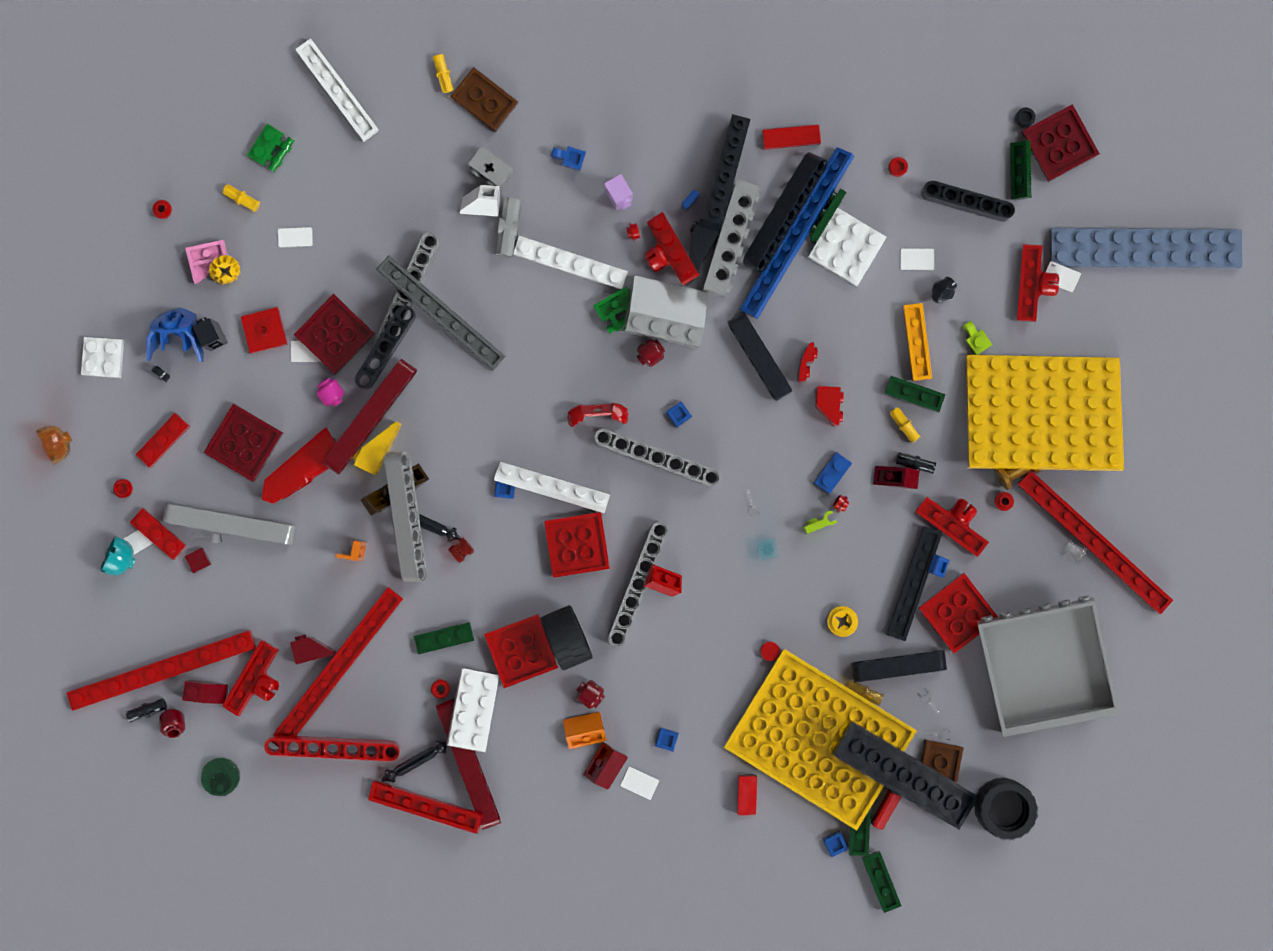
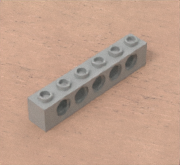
M737 179L703 288L704 292L725 298L726 293L730 294L733 285L730 282L731 275L735 276L738 265L735 262L737 257L741 258L744 249L741 246L742 239H747L749 228H746L748 221L753 220L755 210H752L754 203H758L761 192L757 191L758 185ZM740 199H746L749 205L747 207H741L738 201ZM740 217L743 220V224L735 225L733 219ZM735 235L738 241L735 244H731L728 242L727 237ZM724 253H729L732 256L730 262H725L722 259ZM723 271L726 273L727 278L719 280L716 277V273Z

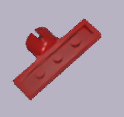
M661 212L647 221L657 240L656 246L644 254L650 268L658 272L667 265H671L683 285L698 277V271L666 215Z
M1023 244L1017 321L1036 322L1039 297L1056 296L1058 294L1059 285L1057 284H1059V275L1057 273H1044L1041 271L1043 245Z
M926 496L915 512L978 557L989 541L969 526L977 514L976 508L972 504L968 506V501L961 498L958 499L950 510H946Z
M265 640L260 641L222 707L234 715L240 716L253 695L258 696L264 701H270L275 696V693L272 691L274 689L278 691L279 682L267 674V670L277 655L278 648Z

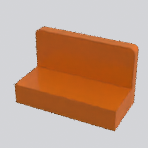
M353 541L351 555L336 553L335 557L363 561L367 542Z
M600 712L563 720L569 749L607 741Z

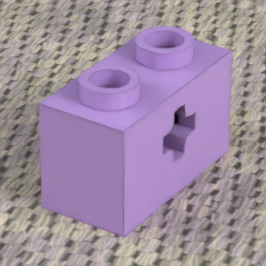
M621 174L604 183L605 192L616 211L620 208L624 210L631 206L630 202L633 201V193Z

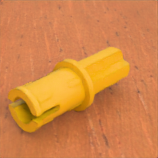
M444 54L433 56L432 59L437 72L435 75L439 79L442 92L449 93L453 91L449 76L450 70L447 69Z
M226 184L223 188L222 193L235 200L236 204H242L253 212H256L259 208L260 201L250 197L245 191L242 192L229 184Z
M899 407L890 412L891 417L899 426V431L902 430L910 443L921 437L912 426V421L906 418Z

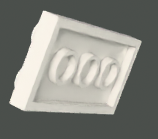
M465 668L460 669L446 745L486 752L499 675Z

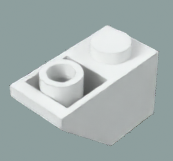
M480 185L462 198L460 214L498 216L500 187Z

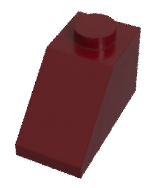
M875 466L873 485L918 489L920 470Z
M306 634L297 636L295 641L290 642L296 665L336 654L334 649L314 637L307 638Z
M187 680L184 682L182 701L223 704L227 697L228 684Z

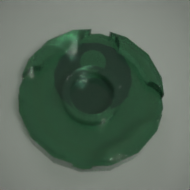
M224 757L209 761L201 772V783L204 789L214 796H226L232 793L240 781V770L231 759Z

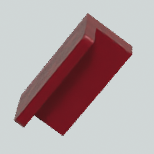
M602 742L583 775L594 784L608 790L628 757L616 751L609 744Z

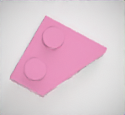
M224 240L185 248L194 284L201 282L210 274L209 266L216 257L228 255Z

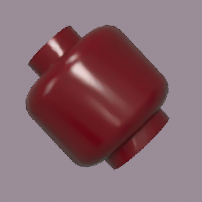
M648 339L638 346L637 352L639 355L636 357L642 366L646 364L649 367H653L664 359L665 349L657 339L655 341Z
M589 680L587 683L582 681L576 689L579 692L576 697L577 700L588 709L597 708L605 698V695H603L604 689L593 680Z
M168 709L159 716L160 732L162 735L168 738H177L185 731V717L181 711Z

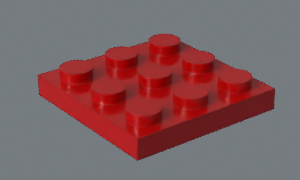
M601 512L544 521L553 578L610 569Z
M962 573L918 607L953 654L980 634L977 621H981L980 618L985 616L998 617L965 573Z
M539 614L484 634L504 688L558 669Z

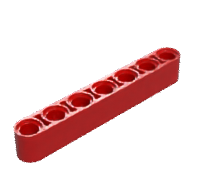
M271 735L264 745L265 752L272 756L395 761L400 754L399 744L390 740ZM276 741L279 744V748L271 749L269 742ZM290 742H296L299 748L297 750H291L288 744ZM308 744H317L318 750H309ZM330 744H335L338 747V750L336 752H330L327 746ZM349 745H355L358 751L355 753L348 752L347 747ZM369 746H374L377 752L369 754L366 749ZM394 747L397 752L394 755H389L386 753V749Z

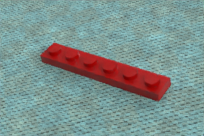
M376 780L372 782L368 798L369 801L475 834L479 832L483 817L482 813Z

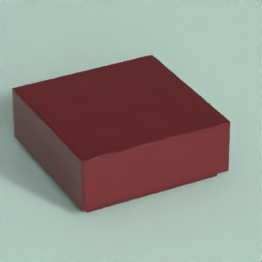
M204 548L184 556L193 574L212 565Z

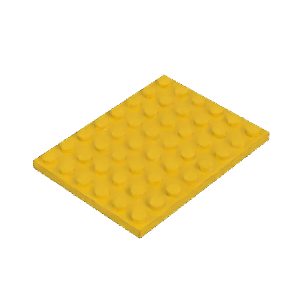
M966 356L968 468L1084 471L1124 470L1120 358Z
M783 649L724 748L857 830L884 785L831 754L849 721L857 723L904 752L917 730L791 652Z

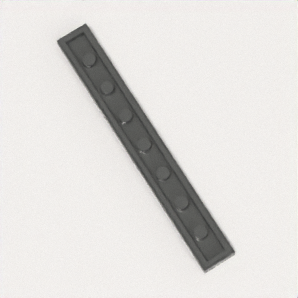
M388 255L377 267V272L492 371L506 357L392 257Z

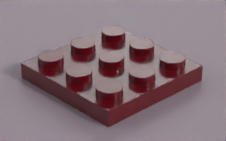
M1073 104L1021 132L1025 140L1031 141V152L1048 182L1100 154Z
M333 293L293 335L336 375L375 333Z
M233 403L203 453L250 481L255 482L284 433Z

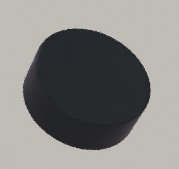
M1028 107L1021 108L1015 116L1016 123L1023 128L1031 126L1036 118L1035 112Z
M157 365L152 368L151 371L164 382L170 379V375Z

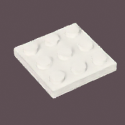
M837 208L808 258L857 287L885 241L886 236Z

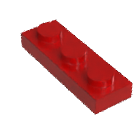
M174 413L135 455L151 468L189 429L190 425L177 413Z
M142 508L129 522L172 560H175L187 546L145 508Z

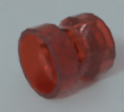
M464 537L458 541V544L448 548L459 563L463 562L467 555L475 552Z

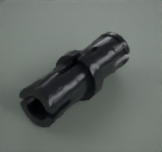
M901 452L898 453L896 464L931 474L934 473L936 462L921 459L917 455L913 457Z
M161 698L152 703H143L138 708L126 711L127 720L131 723L144 717L149 718L157 712L167 710L166 701L164 698Z

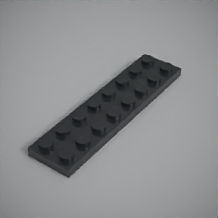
M851 720L831 752L836 758L958 830L962 827L979 798L976 794Z

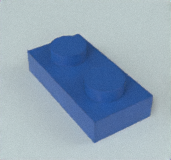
M836 452L814 484L830 494L852 463Z

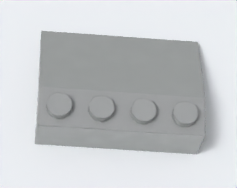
M634 275L622 332L698 348L701 346L704 332L708 292Z

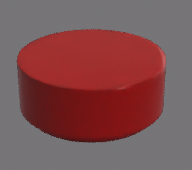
M896 157L889 163L888 170L892 176L901 177L907 172L908 163L904 158Z
M768 641L762 645L760 652L765 660L774 661L780 655V648L776 643Z

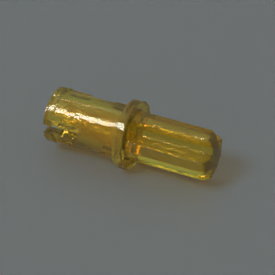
M851 680L846 684L847 688L878 706L881 704L884 694L869 689L867 685L865 687Z

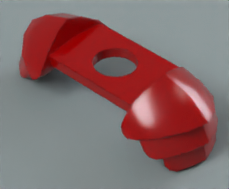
M614 402L612 404L599 405L581 404L567 412V419L570 427L583 422L584 417L611 415L613 420L617 419L622 424H626L629 420V413L627 412L628 408ZM602 409V411L595 412L593 410Z

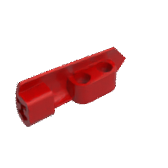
M328 428L320 431L264 479L263 501L275 504L279 500H283L307 486L315 477L329 469L322 462L337 441L331 436Z

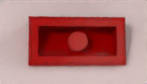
M652 564L644 586L673 597L682 593V575Z
M738 775L737 815H756L757 776Z
M891 790L887 791L871 820V824L881 830L885 828L901 796Z

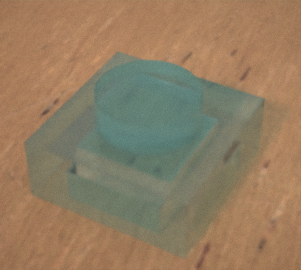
M775 538L756 542L759 560L779 557Z

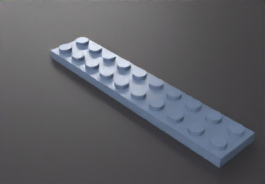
M1051 228L1050 261L1065 267L1242 268V229Z

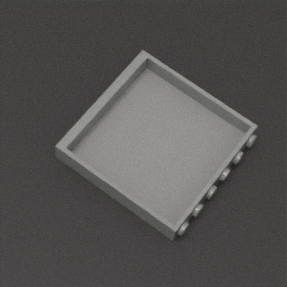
M1082 596L1077 598L1078 601L1073 602L1063 600L1059 601L1058 605L1053 606L1043 604L1038 606L1039 609L1034 610L1024 608L1019 610L1020 613L1015 614L1004 612L1000 614V617L992 618V616H985L980 618L981 621H977L1003 737L1120 714L1097 607L1093 597Z

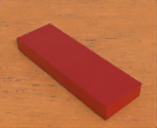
M819 124L762 130L764 150L821 145Z

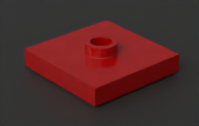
M278 307L241 316L250 354L288 345Z

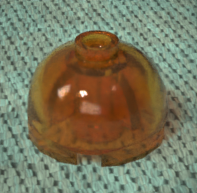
M48 425L36 430L38 438L42 440L41 445L53 465L66 459L70 453L69 443L72 442L68 431L63 432L54 425Z

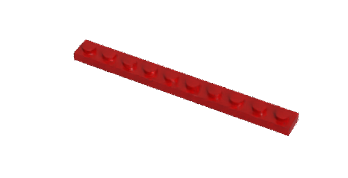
M1032 470L1019 481L1017 485L1158 614H1162L1174 601Z
M390 587L384 591L273 735L297 736L403 601V597ZM271 741L277 747H279V744L276 741Z
M251 630L87 685L66 694L71 709L74 711L256 649Z

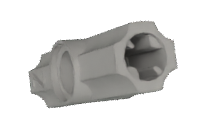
M509 197L504 200L502 218H500L498 225L499 237L496 255L503 257L513 256L515 238L518 236L519 231L518 219L521 200Z

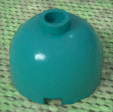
M115 536L105 554V561L102 562L100 571L109 575H121L128 568L132 569L136 560L133 557L134 550L132 545L128 541Z

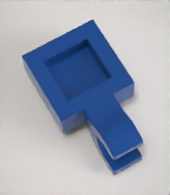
M570 146L567 147L566 151L553 147L551 157L562 159V166L581 171L586 151Z

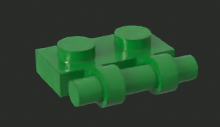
M267 123L247 156L262 166H265L269 160L271 164L268 169L275 172L278 167H281L282 160L287 152L290 153L291 146L295 140L288 137L285 142H282L284 134ZM278 146V147H280L281 149L279 150V152L277 153V155L274 157V156H272V154H273V152L275 151L276 147Z
M627 287L593 305L602 322L609 319L612 322L611 325L606 327L609 334L614 331H620L621 327L624 326L625 317L617 321L615 316L623 311L627 312L630 297Z

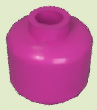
M328 377L316 386L318 388L316 395L323 405L329 406L332 404L335 407L343 401L341 397L345 391L336 379L330 380Z

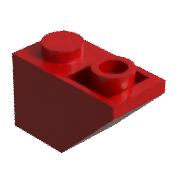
M817 386L815 407L834 427H838L839 423L843 422V411H840V403L844 401V392H841V387Z

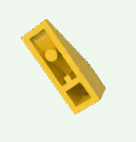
M396 421L363 446L361 451L358 450L353 458L355 461L354 465L377 476L385 460V455L389 452L402 424Z

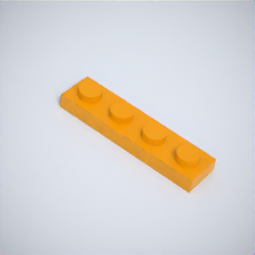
M923 303L903 305L912 381L932 379Z

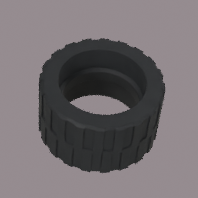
M571 605L540 618L547 640L561 670L565 671L593 658L584 632Z
M1001 777L986 782L979 789L978 794H976L979 798L974 804L978 822L990 834L1003 840H1015L1028 834L1031 828L1034 827L1038 817V805L1036 804L1035 797L1031 794L1032 792L1024 785L1013 779ZM1012 791L1022 800V813L1015 823L1004 827L999 826L989 816L990 802L998 793Z

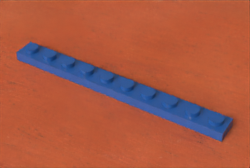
M836 147L827 162L823 175L769 265L760 274L741 306L740 310L755 319L759 318L854 159L852 153Z

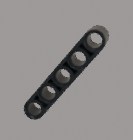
M928 181L921 190L922 197L927 201L1000 222L1007 221L1015 213L1014 205L1008 201L938 181ZM927 187H933L936 193L930 195L927 192ZM951 192L954 199L948 200L945 193ZM964 197H969L972 200V205H966ZM983 202L990 205L989 211L983 209ZM1002 207L1008 210V216L1002 215L1000 211Z
M403 305L397 309L357 372L355 383L358 387L368 390L373 387L415 321L416 314L410 306ZM405 310L411 312V316L407 320H403L401 317ZM393 327H400L401 332L398 336H392L391 330ZM384 343H389L390 350L386 353H383L381 351V345ZM374 359L380 361V365L376 369H372L370 366L371 361ZM364 375L369 376V383L367 385H361L360 379Z
M742 312L727 322L729 328L773 399L778 401L791 393L792 389L747 315Z
M945 650L851 663L854 682L947 670Z

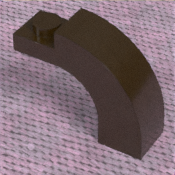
M419 463L412 467L416 490L427 482L429 478ZM388 484L361 499V502L371 516L391 506Z

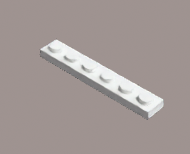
M310 38L295 49L361 139L365 142L376 134L379 129Z
M519 236L513 253L516 256L619 290L623 288L628 271Z
M500 462L494 478L498 482L605 513L610 494L503 462Z

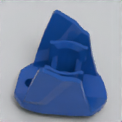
M179 307L158 315L150 323V332L147 335V361H151L153 352L159 348L160 343L161 351L165 350V345L170 342L169 333H177L183 341V351H187L193 345L198 361L203 362L204 351L192 327L197 324L196 314Z

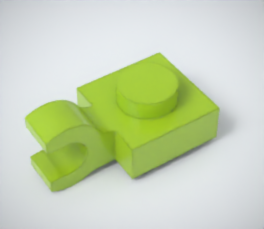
M972 321L962 326L969 335V338L965 341L974 355H978L992 346L983 329L977 332Z
M833 511L825 512L823 519L819 521L817 518L807 521V526L803 527L805 534L828 525L836 524L837 520L832 522L828 520V515L832 514Z

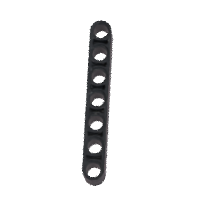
M810 152L805 154L743 259L745 266L760 273L765 271L827 167V160Z

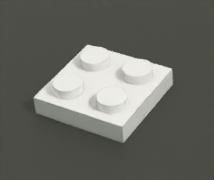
M84 337L81 375L121 378L124 340Z

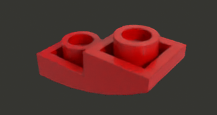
M814 342L809 343L802 355L797 382H806L807 378H810V366H807V363H813L814 359L818 357V348L814 347Z

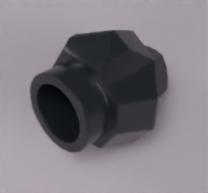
M948 276L943 280L936 281L932 287V300L940 304L943 301L952 299L957 288L956 282Z

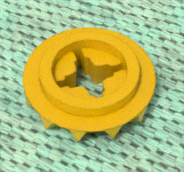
M218 256L211 262L209 273L215 282L222 285L231 284L239 276L240 265L231 256ZM220 267L224 269L229 267V273L222 274Z
M836 607L829 613L827 619L828 628L837 636H849L857 629L858 617L854 610L849 607ZM836 616L840 618L846 616L845 621L850 626L848 627L847 625H841V627L838 628L839 621L836 618Z

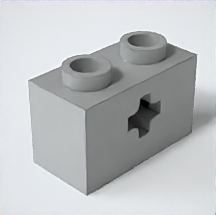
M483 146L480 147L468 163L471 168L470 172L477 178L483 177L487 185L499 186L500 190L513 174V169ZM493 166L494 171L487 173L486 167L491 168Z

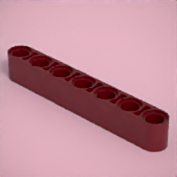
M402 358L397 362L327 454L322 464L338 475L345 469L417 372L416 368Z
M455 699L436 705L447 739ZM450 746L473 808L476 812L483 814L480 825L482 830L501 824L498 810L476 752Z

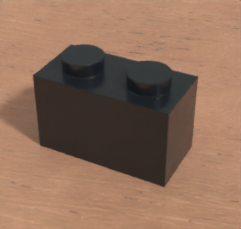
M201 318L196 321V325L192 326L201 346L209 351H213L228 343L219 323L211 318Z

